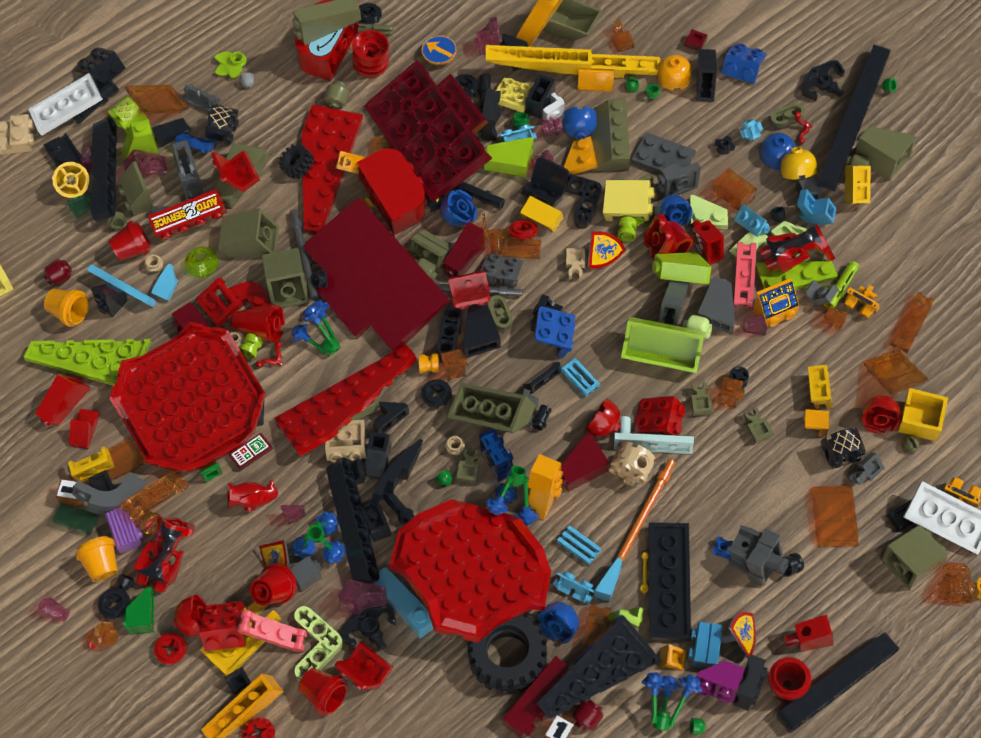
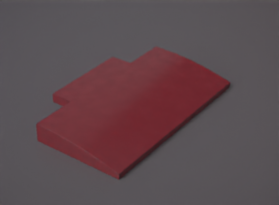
M415 60L363 105L393 148L399 151L407 162L410 161L412 163L415 175L421 177L424 183V191L432 201L462 183L492 159L475 135L489 122L451 73L437 84L425 67L418 60Z
M361 198L356 199L303 246L321 269L325 270L328 278L327 288L321 287L316 289V291L357 338L371 326L392 351H396L405 346L451 301Z

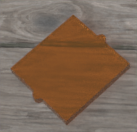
M131 438L109 448L115 467L109 470L113 480L145 465L139 454L140 450L136 449Z

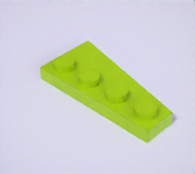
M803 261L785 273H782L780 268L770 273L765 262L755 263V271L762 289L789 278L793 281L795 290L808 287L811 281L814 280L818 284L837 280L838 278L832 261Z

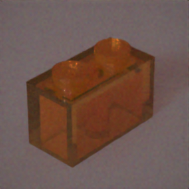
M730 168L714 181L713 186L715 195L724 199L732 208H736L738 211L742 204L748 206L755 199L757 190Z

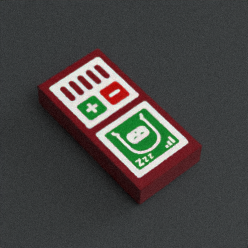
M259 433L231 452L229 456L241 471L273 448L263 434Z

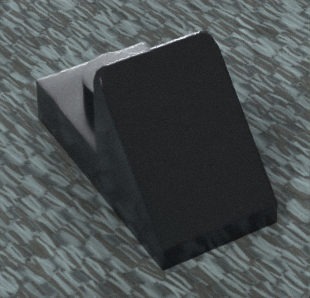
M379 402V409L384 416L381 415L375 420L373 424L374 431L378 433L389 431L409 415L408 405L406 403Z

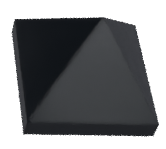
M243 667L224 677L233 694L251 684Z

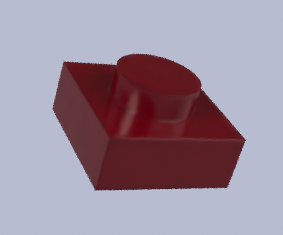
M691 29L684 46L698 51V49L703 48L708 35Z

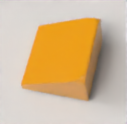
M670 644L661 647L659 658L662 661L659 662V667L683 671L686 650Z

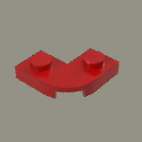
M242 282L228 288L242 303L249 302L251 308L272 305L264 289L255 282Z

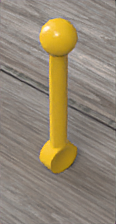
M643 552L641 554L643 559V585H641V592L647 593L649 590L647 585V559L649 554Z

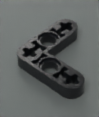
M570 174L565 192L581 196L574 215V224L579 229H585L589 227L602 194V186L597 181ZM577 182L581 184V187L573 188L571 185ZM593 188H595L596 190L594 191V194H593V197H592V196H591V190H593ZM585 202H591L593 206L591 208H586L583 206V204ZM583 213H585V220L583 222L579 221L582 219Z

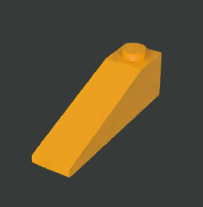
M538 0L516 38L526 41L528 46L531 47L563 0Z
M261 674L201 730L206 738H226L270 705L284 691L272 675Z

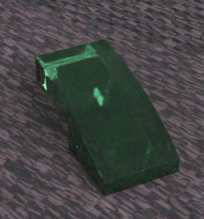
M91 192L66 202L76 218L91 211Z
M61 503L52 522L70 530L74 528L91 535L99 516Z

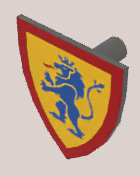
M285 540L259 546L265 567L273 563H280L289 568V557L294 556L295 550L292 548L287 549Z

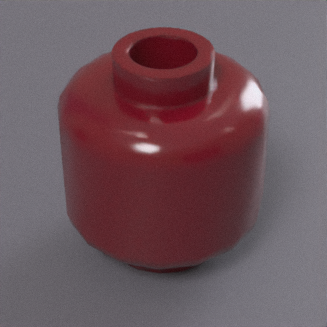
M55 259L44 268L46 274L44 279L49 285L53 283L56 286H60L71 278L73 270L64 259Z
M590 699L588 701H581L572 714L573 719L576 720L574 725L584 732L586 729L595 730L604 716L603 708Z

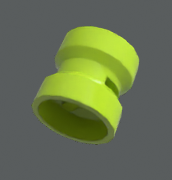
M628 216L620 218L618 239L624 242L634 241L636 238L637 220Z
M247 333L244 338L245 342L240 345L239 350L244 357L255 359L258 354L257 350L261 348L264 342L259 336Z

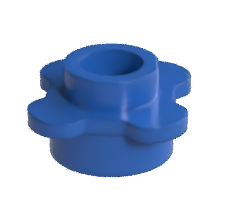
M717 537L712 553L718 557L729 559L731 554L727 552V548L731 546L733 541Z

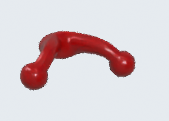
M797 111L794 114L795 119L804 127L799 134L798 142L799 144H804L805 139L803 136L809 133L812 125H808L807 121L799 119L801 113Z
M281 342L275 343L276 359L259 360L256 362L258 368H261L263 363L273 366L276 364L281 366L283 364L280 361L283 358L279 350L282 347Z

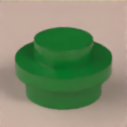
M517 112L512 118V124L518 128L528 125L530 122L525 112Z

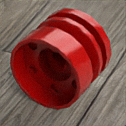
M366 30L358 33L352 43V63L354 69L358 74L369 78L384 74L389 65L388 39L384 34L375 30Z

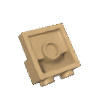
M28 114L11 116L8 121H0V155L31 152V145L34 144V136L32 134L34 121L30 119Z
M351 420L347 426L343 425L338 430L339 433L334 438L325 442L327 461L334 463L342 457L351 461L357 458L360 460L366 458L365 421Z

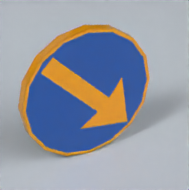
M434 36L423 44L422 55L431 64L443 65L454 59L456 45L449 37Z

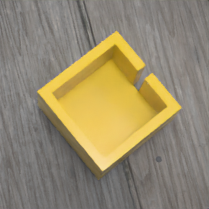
M909 388L904 401L902 421L898 432L937 442L942 431L948 397Z

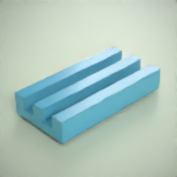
M576 358L561 368V373L585 398L590 392L593 393L594 389L600 387V383ZM572 365H575L593 385H590ZM578 380H579L587 389H585V388L578 382Z
M570 525L562 533V536L557 539V543L587 565H590L601 552V548ZM565 539H568L570 542L575 544L578 548L586 552L591 557L588 558L587 556H585L572 545L567 543Z

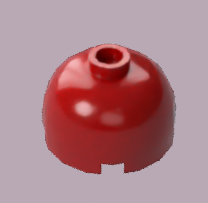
M884 395L870 398L862 408L861 420L864 423V427L878 434H884L886 430L890 429L891 432L896 430L902 421L900 407L893 398Z
M606 398L594 412L592 421H588L584 430L600 438L607 437L611 432L615 434L621 426L618 423L621 418L618 406Z
M196 594L186 597L176 606L173 619L174 625L187 636H200L199 630L203 609L207 606L201 596Z

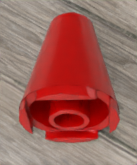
M268 305L235 311L230 317V325L236 331L245 334L252 333L269 342H278L284 332L281 331V325H285V315L283 308L278 307L279 305Z

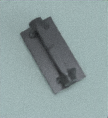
M191 84L184 87L186 94L182 99L210 112L214 103L219 104L221 99L193 87Z

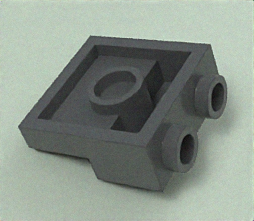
M698 162L687 164L683 168H680L678 163L662 168L661 173L657 175L659 184L656 185V189L659 195L662 194L663 197L681 195L698 188L701 169Z

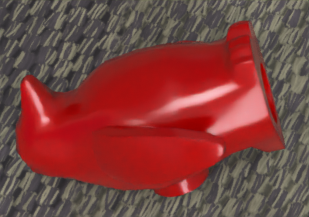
M270 480L266 486L257 482H243L237 485L227 484L228 509L239 505L243 506L245 511H255L256 507L263 506L278 496V490L274 486L273 480Z

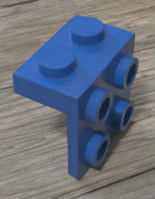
M742 43L733 44L725 56L721 74L755 84L760 65L765 60L767 54L761 49H751Z
M541 306L537 313L535 341L556 346V356L564 358L573 348L572 338L575 331V315Z

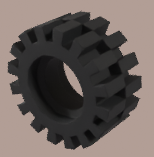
M292 144L290 149L287 147V151L282 152L283 157L279 158V165L289 177L299 179L300 176H305V172L307 174L310 172L308 169H312L313 166L311 164L314 163V157L302 144H296L295 146ZM298 158H300L299 161H298L296 164L293 165V163H294Z

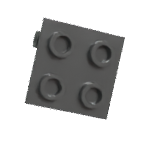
M487 254L481 271L485 270L488 283L493 284L494 282V284H497L499 278L501 286L504 279V286L513 288V286L518 284L517 278L524 260L515 257L499 256L498 254Z

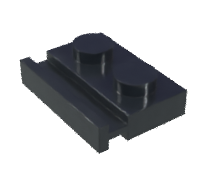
M64 133L62 137H57L43 144L56 167L65 162L78 163L84 161L67 133Z

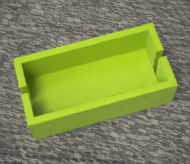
M630 317L627 323L621 358L697 373L705 332Z

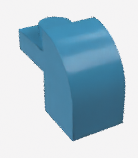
M807 189L800 191L799 198L797 199V206L800 209L799 218L812 224H833L837 208L829 198L815 200Z

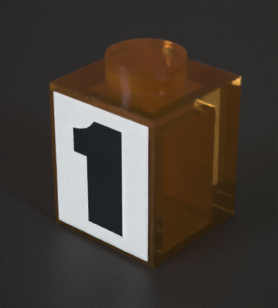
M61 479L56 494L60 505L83 508L85 502L77 500L72 495L77 481Z
M559 715L555 716L544 738H571L575 731L573 720L565 715H562V717Z

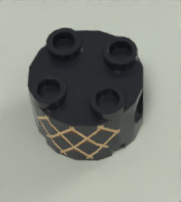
M213 104L207 120L209 125L208 127L206 126L205 130L206 138L232 144L234 137L232 131L233 129L236 130L239 124V119H237L239 110Z
M857 428L840 430L830 434L831 439L827 440V437L820 441L827 462L831 465L832 469L841 467L843 465L842 462L845 461L855 463L861 460V456L866 452Z

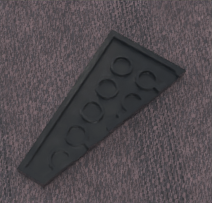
M619 615L534 703L547 718L551 719L581 701L590 699L591 696L627 680L628 677L642 672L662 660L625 616Z

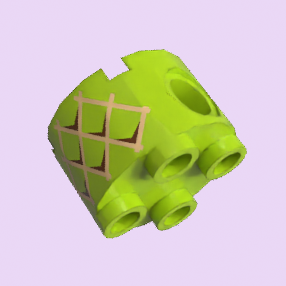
M125 96L107 111L114 119L115 124L119 128L124 129L126 135L131 123L148 119L139 110L140 108L128 96Z

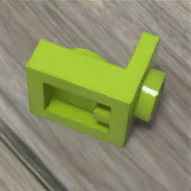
M636 607L629 611L619 609L609 613L608 621L612 623L619 615H624L631 625L637 628L642 621L643 608Z

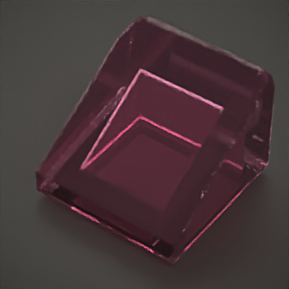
M763 315L745 320L743 331L765 336L768 326Z
M303 505L280 506L288 524H292L306 516Z

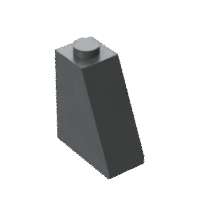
M713 276L697 316L707 318L710 324H712V328L732 335L735 325L732 284L724 278Z
M670 280L661 304L659 323L678 326L690 282Z

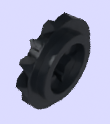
M364 3L358 6L361 14L359 24L379 23L382 11L378 5Z
M467 74L455 77L460 86H468L467 90L464 88L467 95L474 97L479 88L476 78Z
M434 379L428 381L421 390L423 402L429 407L432 406L438 409L440 406H446L451 401V387L443 380ZM433 390L437 393L441 392L440 399L437 396L433 397Z
M120 588L106 590L98 600L100 614L106 619L115 620L119 617L123 618V615L126 613V607L131 603L129 595ZM111 598L113 599V601L115 600V602H119V603L117 604V605H118V609H117V610H116L114 607H111V606H112V603H111L112 601L110 600Z

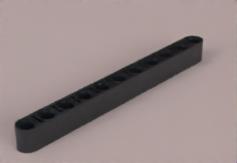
M873 45L817 183L818 187L835 192L891 49Z

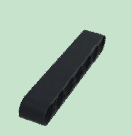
M111 117L94 123L92 129L91 215L96 222L114 217L116 213L117 127Z
M342 457L329 465L326 471L352 580L357 588L364 589L378 581L380 576L353 466L347 458Z
M884 632L812 686L804 696L795 699L776 715L777 719L789 733H792L891 658L900 648Z

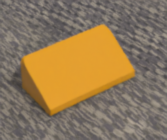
M579 69L578 90L612 92L614 71Z

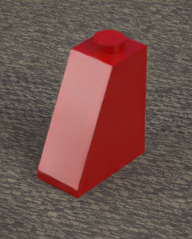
M57 374L35 414L41 418L40 421L48 426L51 424L60 425L89 391L90 386L75 377Z

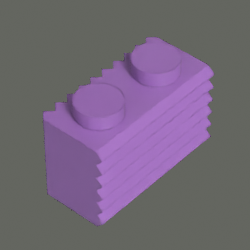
M128 505L105 513L116 548L120 554L143 545L141 539L144 538L141 528L135 525L138 519L134 510L130 511Z

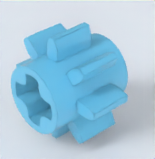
M750 119L741 124L742 128L739 131L742 138L746 137L748 141H752L761 136L760 132L763 130L760 121L757 122L754 119Z

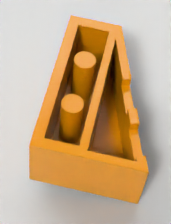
M539 454L530 471L528 488H531L530 494H528V505H530V510H535V513L539 514V519L545 520L555 498L559 499L563 488H561L563 480L561 478L563 471H561L560 462Z

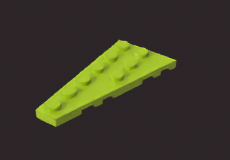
M114 339L84 340V342H74V340H67L66 342L31 341L24 359L28 362L113 386L118 378L117 373L121 361L143 356L148 352L152 341L151 339H144V341H134V339H126V341H114Z

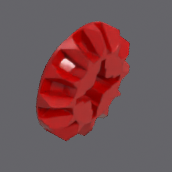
M518 220L509 226L511 237L517 240H532L533 237L537 236L538 226L531 221Z
M171 632L160 636L154 645V654L157 660L165 665H174L176 662L182 661L184 655L187 654L186 641L177 633ZM174 643V648L177 651H172L168 656V651L165 648H170Z
M261 716L259 718H251L241 730L242 738H257L256 735L252 736L255 733L256 726L260 731L264 730L261 733V738H275L273 724L269 719L267 720Z

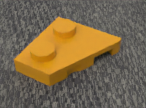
M591 136L573 141L564 168L568 169L570 174L574 175L598 168Z

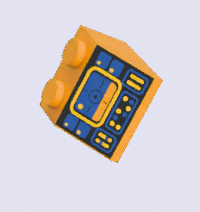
M791 278L756 293L753 312L763 329L769 326L774 327L779 322L785 319H793L797 315L799 303Z

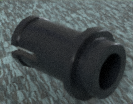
M540 406L536 418L532 419V427L534 429L542 431L546 428L547 419L552 412L551 408L547 411L548 406Z

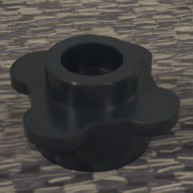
M729 136L716 139L714 142L720 154H729L735 150V145L732 144L731 137Z
M325 270L320 272L314 271L311 275L312 286L316 289L321 287L327 288L328 278Z

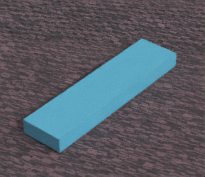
M94 265L89 266L87 271L152 307L156 305L155 299Z

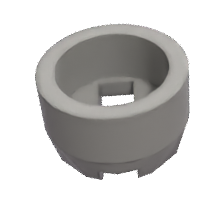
M252 73L240 75L241 84L246 88L252 87L254 75Z

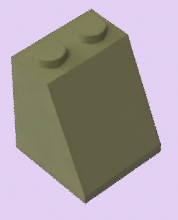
M869 126L865 132L862 131L858 135V143L854 151H856L855 154L868 157L870 165L873 166L872 170L891 181L910 159L917 137L911 134Z
M260 208L222 217L218 249L226 256L262 258L263 254L276 252L279 226Z
M299 247L263 254L265 277L272 305L275 304L279 305L278 307L285 308L309 303Z
M919 525L889 544L881 561L911 590L943 564L949 554L941 543H937L929 530Z

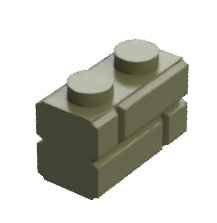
M423 229L412 237L409 252L434 263L436 268L440 269L444 266L443 262L453 246Z

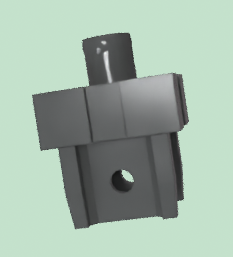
M741 525L733 543L727 548V552L731 554L729 564L748 573L749 580L764 586L773 570L783 574L788 567L789 560L781 557L783 555L781 537L779 534L767 529L761 533Z

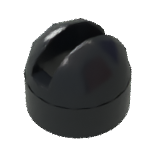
M775 207L770 211L771 218L775 222L784 221L786 217L784 207Z
M119 574L117 586L118 588L123 586V590L126 591L132 587L135 580L130 576Z

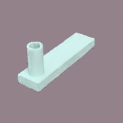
M622 416L619 420L621 426L619 433H615L614 450H618L623 442H631L633 447L636 448L637 445H640L650 452L693 453V436L630 433L631 419L627 416Z

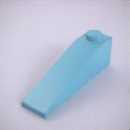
M386 567L379 571V580L373 583L374 586L417 637L421 639L433 629L427 609Z

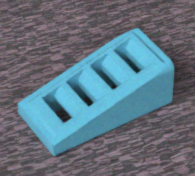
M621 558L615 560L595 588V598L607 602L611 600L622 568Z

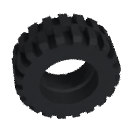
M525 613L498 625L478 643L468 642V659L472 673L476 675V680L479 683H484L485 688L489 690L495 688L496 693L502 694L503 690H508V694H514L516 689H519L520 692L526 690V686L528 684L531 686L546 666L547 646L545 635L542 634L540 625H535L533 618H525ZM513 637L525 644L527 656L516 666L501 667L489 659V646L499 638Z

